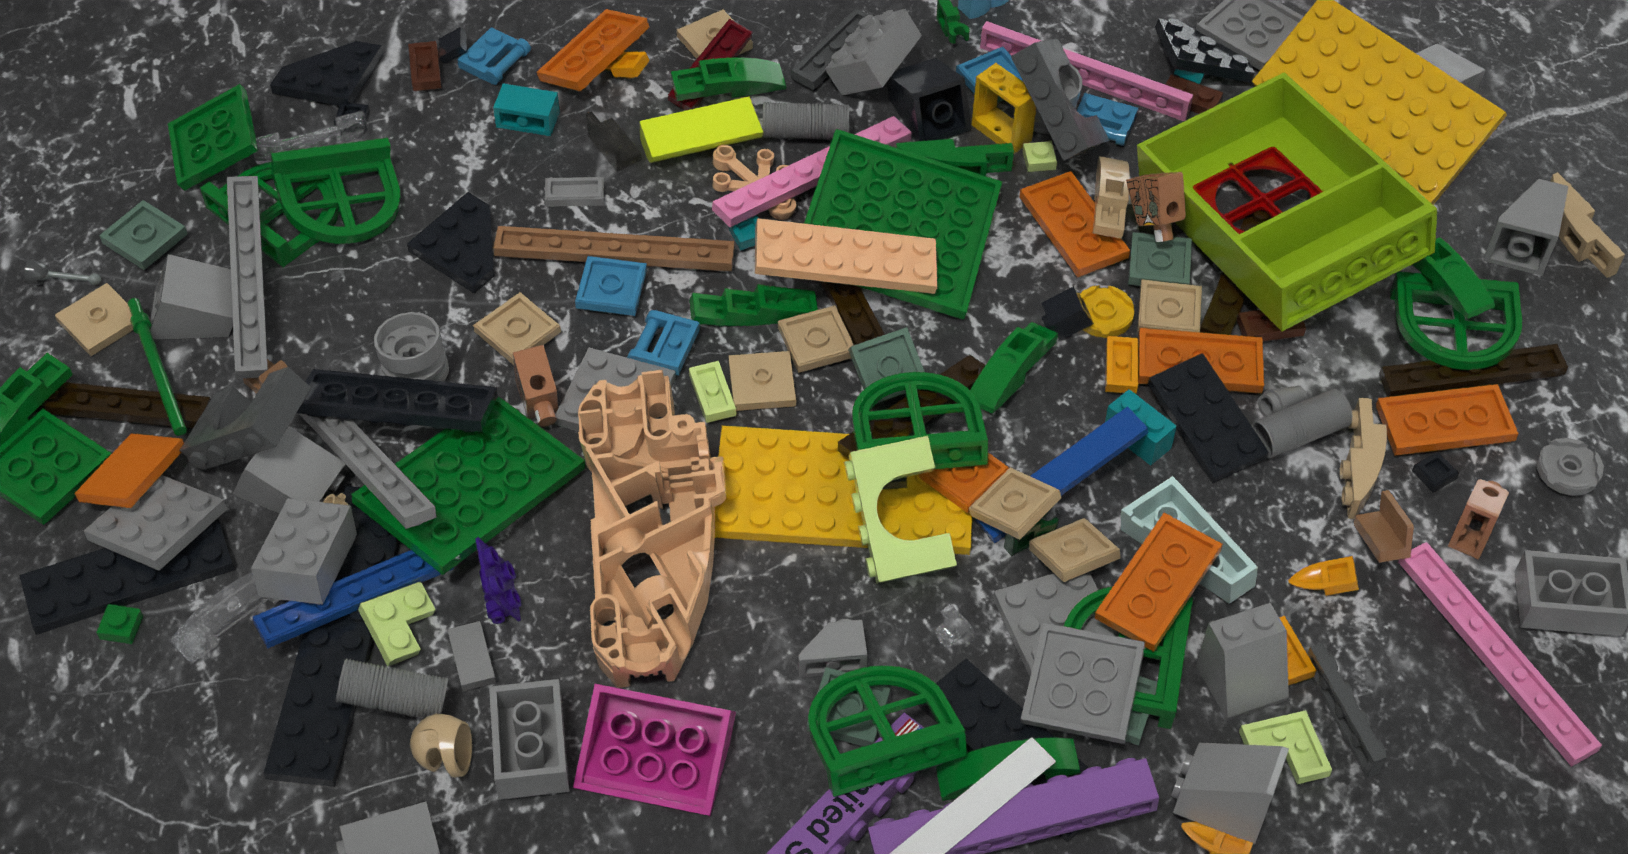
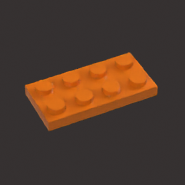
M605 9L537 71L539 80L581 91L650 27L647 18Z
M1071 171L1020 189L1019 198L1077 278L1129 258L1130 249L1121 238L1092 233L1095 202Z
M1139 328V384H1147L1149 377L1203 353L1228 391L1263 392L1262 337Z
M1498 384L1378 398L1376 403L1381 422L1387 427V437L1394 456L1516 441L1519 434Z
M1163 513L1096 610L1095 619L1132 640L1145 642L1146 648L1155 651L1221 552L1223 544Z

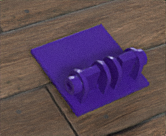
M479 537L475 538L481 566L479 574L482 590L485 594L484 600L486 602L488 618L494 624L503 623L505 617L509 615L518 622L521 621L519 611L521 599L514 586L513 579L516 578L514 567L508 560H503L494 547H489Z

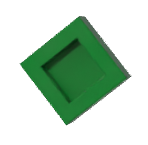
M108 604L96 632L99 639L132 644L143 618L141 609Z

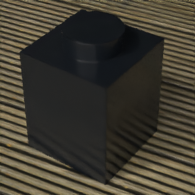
M1074 286L1041 303L1045 311L1042 320L1046 328L1057 332L1061 340L1094 324L1084 299Z

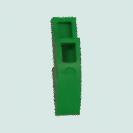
M757 58L700 60L699 67L671 71V81L677 101L730 93L731 98L786 89L780 63Z
M954 139L896 143V148L986 176V173L1012 171L1014 157L1012 143L955 147Z
M1441 237L1436 238L1435 253L1412 264V266L1433 282L1434 292L1467 319L1478 316L1495 307L1494 300L1475 272Z
M1031 322L1024 329L1017 327L990 358L970 390L977 398L980 409L993 414L1025 383L1026 372L1057 343L1058 333L1034 322Z
M46 353L28 371L19 367L0 387V446L29 421L28 417L73 375L70 367L49 353Z

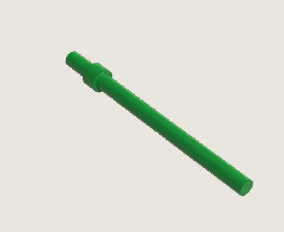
M132 298L127 302L132 315L130 319L132 328L141 340L175 435L181 436L186 433L187 429L150 330L152 326L147 313H144L140 300Z

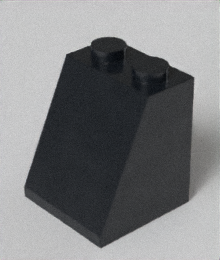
M937 58L895 70L888 79L889 100L906 127L912 132L915 141L943 140L971 131L965 78Z

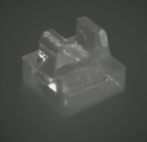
M951 603L940 611L944 622L935 630V633L938 636L937 639L946 649L959 640L965 647L976 640L973 627Z

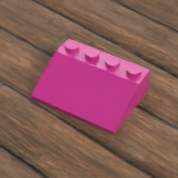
M594 684L573 788L711 816L730 745L736 712Z

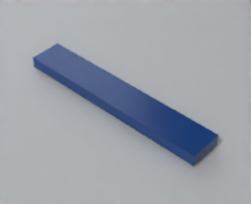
M1127 406L1030 477L1060 490L1062 496L1148 434V427ZM975 518L976 523L994 544L1005 537V532Z
M409 550L334 582L323 605L288 601L253 616V623L268 649L357 611L363 602L420 581L421 583L441 575V573L412 550Z

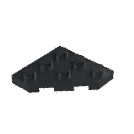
M1158 18L1155 30L1174 69L1252 82L1255 72L1246 57L1232 51L1178 19L1170 18L1165 20Z
M354 41L283 66L270 84L273 94L340 106L341 103L349 105L353 103L383 56L382 45Z
M467 192L407 243L408 252L475 294L495 276L490 205Z

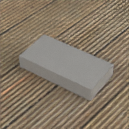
M604 177L545 178V207L604 205Z
M478 621L447 629L462 691L496 683L481 622Z

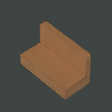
M1382 491L1380 511L1355 515L1354 526L1379 563L1411 558L1414 525L1390 491Z

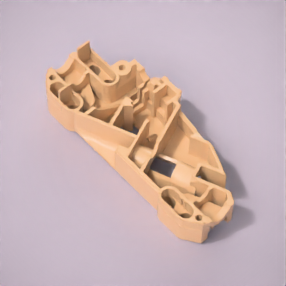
M663 370L641 372L642 375H639L633 383L623 387L610 384L606 380H599L592 386L578 409L579 440L586 465L592 471L595 518L590 520L595 600L590 606L591 637L599 668L617 688L629 687L631 675H634L635 678H639L640 675L647 677L649 674L655 676L659 675L658 671L660 670L666 675L667 682L676 679L693 645L708 603L714 558L715 506L723 503L726 499L723 457H711L705 422L695 423L694 418L688 414L675 415L669 377L663 375ZM648 495L652 496L654 503L629 514L625 506ZM669 503L671 522L663 525L659 507L663 509V504ZM638 553H646L650 555L661 575L647 578L634 588L622 565L631 556ZM668 604H673V613L662 620L657 610ZM607 621H615L612 625L603 626Z

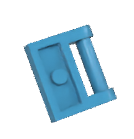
M491 27L466 53L457 59L458 67L496 85L503 79V74L521 56L525 57L531 51V46L525 39L520 38L517 40ZM505 54H507V55L494 67V65H495Z
M1084 93L1077 112L1086 118L1097 115L1109 140L1116 141V145L1124 147L1137 117L1138 107Z
M651 310L645 319L646 326L635 348L630 350L627 358L675 370L676 375H679L699 333L700 323ZM663 327V332L653 352H647L657 329Z

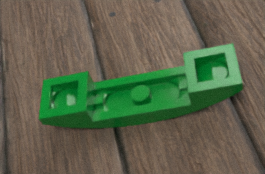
M1072 738L1034 739L1056 761L1042 773L1045 774L1046 780L1058 775L1068 776L1081 773ZM1029 739L968 752L967 756L938 765L936 771L942 801L958 798Z

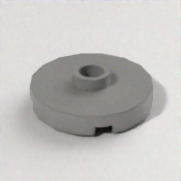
M1560 438L1551 441L1549 445L1543 447L1538 456L1536 467L1540 478L1548 487L1562 494L1576 496L1585 495L1596 488L1603 476L1604 465L1599 454L1596 451L1593 453L1584 442L1571 438Z

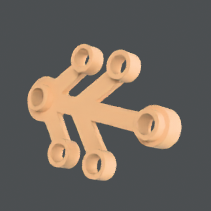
M718 146L713 152V166L720 171L732 170L744 181L731 180L728 174L720 172L713 176V188L719 192H734L770 175V167L774 163L773 151L761 149L757 152L756 163L759 166L757 177L736 159V153L731 146ZM780 165L776 168V171L784 167H787L788 165ZM792 197L769 208V213L778 220L788 219L796 210V201Z

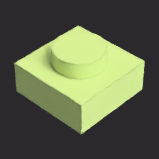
M1052 141L1023 144V155L1028 172L1056 170L1057 160Z

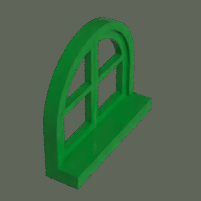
M381 138L271 153V173L281 208L288 221L301 233L313 239L335 244L362 242L385 231L395 220L400 207V187L390 159L391 145L389 139ZM378 171L384 189L383 192L354 196L346 195L341 176ZM323 178L330 179L335 198L297 203L291 183ZM385 200L381 210L373 218L364 223L355 224L349 204ZM338 206L344 227L322 224L310 218L303 211Z
M271 162L254 166L237 176H258V187L277 201L260 214L262 252L280 266L285 267L319 242V240L300 233L287 243L284 238L266 225L283 213L277 191L264 182L273 178ZM323 178L305 181L293 190L297 202L316 188L321 192L323 200L335 198L330 179ZM209 181L200 188L205 206L229 225L227 184L219 189ZM338 206L323 208L316 221L334 226L339 215Z
M1396 272L1390 289V299L1395 300L1396 320L1399 330L1407 343L1425 358L1446 367L1464 370L1481 369L1504 360L1517 344L1522 330L1519 283L1480 279L1494 300L1495 307L1491 309L1503 310L1504 324L1465 321V316L1454 307H1452L1453 319L1414 316L1413 302L1450 305L1434 292L1433 282L1422 273ZM1418 325L1453 328L1455 350L1445 348L1433 342L1420 330ZM1466 329L1503 333L1499 341L1491 347L1480 351L1468 352Z
M927 372L899 373L872 383L859 394L854 403L852 423L857 451L928 436L935 469L988 465V438L979 402L966 386L954 379ZM917 389L941 393L954 400L957 404L920 407ZM905 390L908 408L871 411L874 405L882 398ZM963 412L968 431L926 434L922 416ZM911 418L914 435L872 439L869 420Z
M1112 587L1097 590L1079 601L1069 613L1064 627L1082 630L1084 624L1095 614ZM1193 597L1189 598L1165 634L1163 646L1158 645L1155 651L1146 647L1144 650V657L1160 660L1156 692L1153 695L1136 691L1132 711L1159 716L1157 727L1171 729L1175 718ZM1119 632L1118 637L1125 638V635Z
M870 666L842 674L830 681L818 692L809 709L808 723L811 740L827 771L828 785L833 797L967 756L965 729L943 691L930 678L907 668ZM869 686H897L910 690L917 695L880 706ZM856 690L866 711L827 722L828 715L833 706L842 697ZM926 703L938 724L896 736L885 715ZM872 720L883 741L840 754L829 732Z

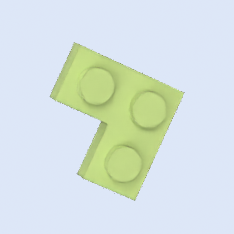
M421 581L363 602L358 608L387 666L419 654L421 649L408 624L432 616L436 610Z
M1306 710L1241 725L1239 734L1244 745L1283 746L1289 749L1286 760L1297 784L1330 777L1332 768Z

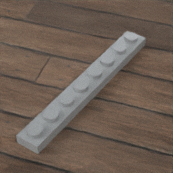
M258 176L227 177L236 379L258 378L268 370Z
M300 414L405 529L418 526L423 522L436 518L435 506L352 419L342 420L337 417H312L307 414Z

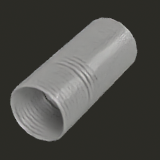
M763 103V138H809L814 140L816 137L817 140H831L836 129L849 132L848 104L826 105L823 103L821 106V104L818 105L817 103L812 105L810 103Z
M1331 389L1318 396L1294 404L1291 407L1257 419L1252 423V427L1269 451L1267 458H1272L1350 426L1353 415L1346 396L1337 389Z
M346 658L342 667L336 702L340 701V703L354 704V706H364L365 708L370 706L371 709L374 707L375 710L378 708L379 711L382 709L383 711H392V713L395 712L396 714L402 713L403 715L406 714V716L412 715L413 717L426 718L442 713L448 678L437 677V675L431 676L430 674L424 675L423 673L410 672L409 670L403 671V669L400 670L399 668H393L392 670V667L388 669L387 666L384 668L383 665L380 667L379 664L372 665V663H362L361 661L358 662V660L351 661V659L348 660Z

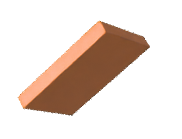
M131 433L75 492L78 501L132 508L182 453L179 450L184 444L183 439Z

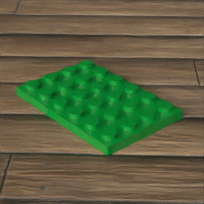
M498 396L482 432H464L462 430L445 428L395 463L400 471L435 506L436 518L423 522L418 526L405 529L366 485L351 494L352 503L439 573L444 575L477 550L475 538L479 537L484 543H487L585 469V460Z

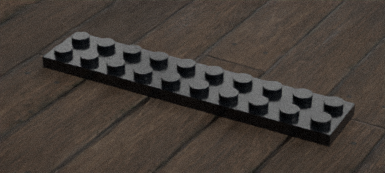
M346 486L344 490L346 495L345 502L352 509L357 535L334 582L393 558L398 551L400 541L352 503L351 494L361 487ZM359 610L303 633L264 769L266 780L335 787L356 709L354 704L336 702L342 667L346 658L348 660L351 659V661L358 660V662L367 663L374 641Z

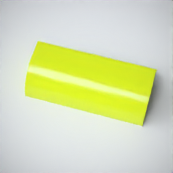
M750 96L640 121V140L650 163L714 149L720 145H731L753 140L763 136V130Z

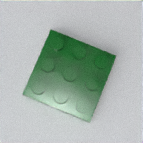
M241 84L168 123L177 185L184 191L258 151L247 90Z
M42 409L0 446V496L42 525H45L76 496L75 492L112 453L45 409Z

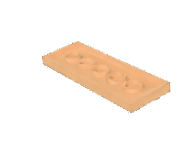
M757 218L755 229V274L935 294L937 289L936 239Z

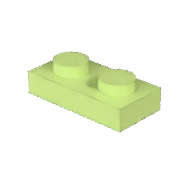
M719 361L690 367L689 376L705 422L709 423L736 416V407Z

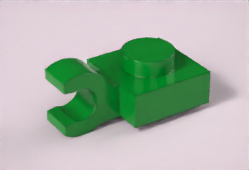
M938 0L936 20L945 37H948L949 42L952 44L956 43V35H962L965 41H968L970 29L966 24L959 23L960 14L956 6L953 7L950 0Z

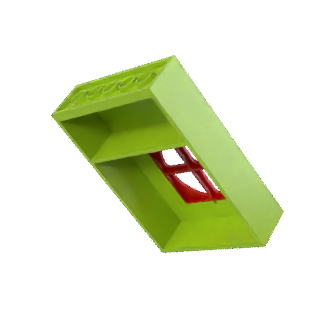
M1285 72L1137 144L1139 176L1153 173L1183 172L1186 217L1184 220L1175 222L1176 225L1192 239L1281 331L1435 253L1437 208ZM1254 169H1267L1287 174L1294 179L1268 193H1263L1243 173ZM1232 180L1253 200L1226 214H1222L1216 205V195L1224 182ZM1300 189L1306 190L1311 197L1285 212H1282L1274 204V202ZM1258 210H1264L1272 217L1247 231H1243L1233 225L1234 222Z

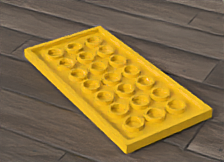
M1317 0L1252 80L1253 85L1257 86L1285 72L1433 205L1507 116L1504 110L1334 0Z
M722 426L718 457H723L726 499L723 503L715 506V538L868 548V544L862 545L858 526L863 525L861 512L855 513L851 494L856 493L854 480L848 481L844 462L849 461V459L838 452V441L849 434ZM919 474L907 477V488L881 490L877 501V513L881 524L890 534L903 540H918L950 533L954 554L970 555L972 516L970 512L966 513L919 478Z

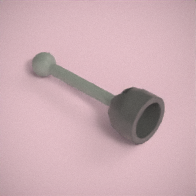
M29 259L24 270V280L27 284H42L49 277L88 281L92 285H98L101 282L99 274L93 273L88 276L49 271L47 265L38 260Z

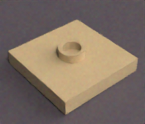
M723 9L677 29V37L697 59L729 19H733ZM751 39L738 55L753 49V41Z
M1142 279L1137 332H1139V328L1200 332L1202 286Z
M108 283L55 314L57 322L90 356H93L133 331L130 322L132 315L128 304Z
M521 292L473 325L474 332L513 365V352L544 345L561 333L560 325Z
M835 305L778 321V329L788 351H790V356L798 373L851 359L848 349L854 346Z
M790 351L728 356L732 398L736 411L796 406Z
M1010 467L969 507V511L972 517L1020 540L1061 499L1060 490Z
M1085 518L1029 541L1030 551L1063 582L1120 559V549Z

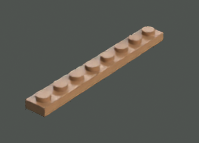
M498 226L493 249L494 256L586 262L587 257L592 256L647 263V266L732 271L735 241Z

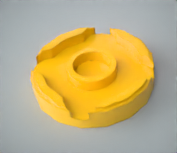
M1100 285L1091 286L1080 293L1094 323L1083 329V331L1092 336L1107 338V336H1119L1131 327L1134 317V304L1124 291L1113 286L1100 288Z

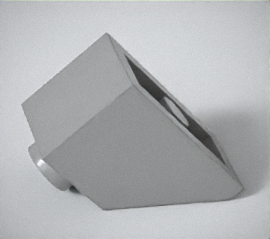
M841 619L837 622H829L798 655L799 678L823 676L826 667L844 672L867 667V648L863 621Z

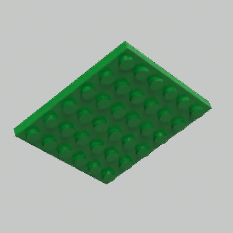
M836 129L804 224L936 239L937 289L935 294L855 286L964 320L1002 181Z

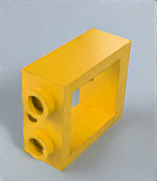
M994 63L976 76L971 125L997 144L1012 143L1015 154L1023 148L1024 143L1032 141L1036 105L1024 82L998 63ZM998 96L1015 107L1014 119L997 108Z

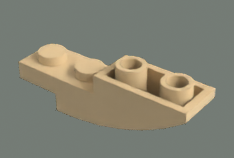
M1101 156L1098 158L1094 195L1093 234L1122 239L1125 228L1126 208L1129 201L1126 179H1130V172L1127 161Z
M1558 172L1553 174L1550 182L1568 186L1559 233L1560 240L1578 262L1588 258L1606 278L1615 275L1625 254L1592 221L1595 210Z
M1359 398L1355 410H1352L1353 417L1349 429H1353L1354 435L1351 438L1346 460H1341L1340 479H1345L1341 499L1342 505L1347 506L1349 519H1355V515L1360 513L1368 501L1381 470L1386 451L1387 427L1383 424H1374L1372 399Z

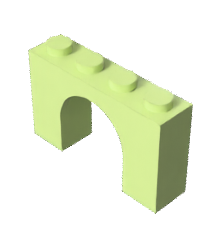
M928 436L850 452L848 455L849 461H845L844 465L848 481L854 480L856 493L851 494L855 513L861 512L863 525L858 526L862 545L868 544L870 558L865 559L869 578L875 577L876 584L957 566L950 533L918 540L899 539L883 527L877 513L878 497L885 485L895 479L927 473L935 469Z

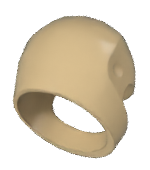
M434 714L424 718L411 735L410 748L412 755L426 770L437 771L443 761L451 777L456 778L466 775L472 758V735L469 725L465 721L445 714Z

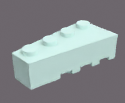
M1173 476L1121 510L1120 530L1143 544L1163 513L1222 543L1221 552L1199 584L1230 604L1255 587L1258 567Z

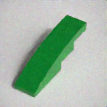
M757 284L754 292L725 288L722 296L692 293L689 300L691 320L698 321L702 325L758 326L778 324L779 320L818 310L815 291Z

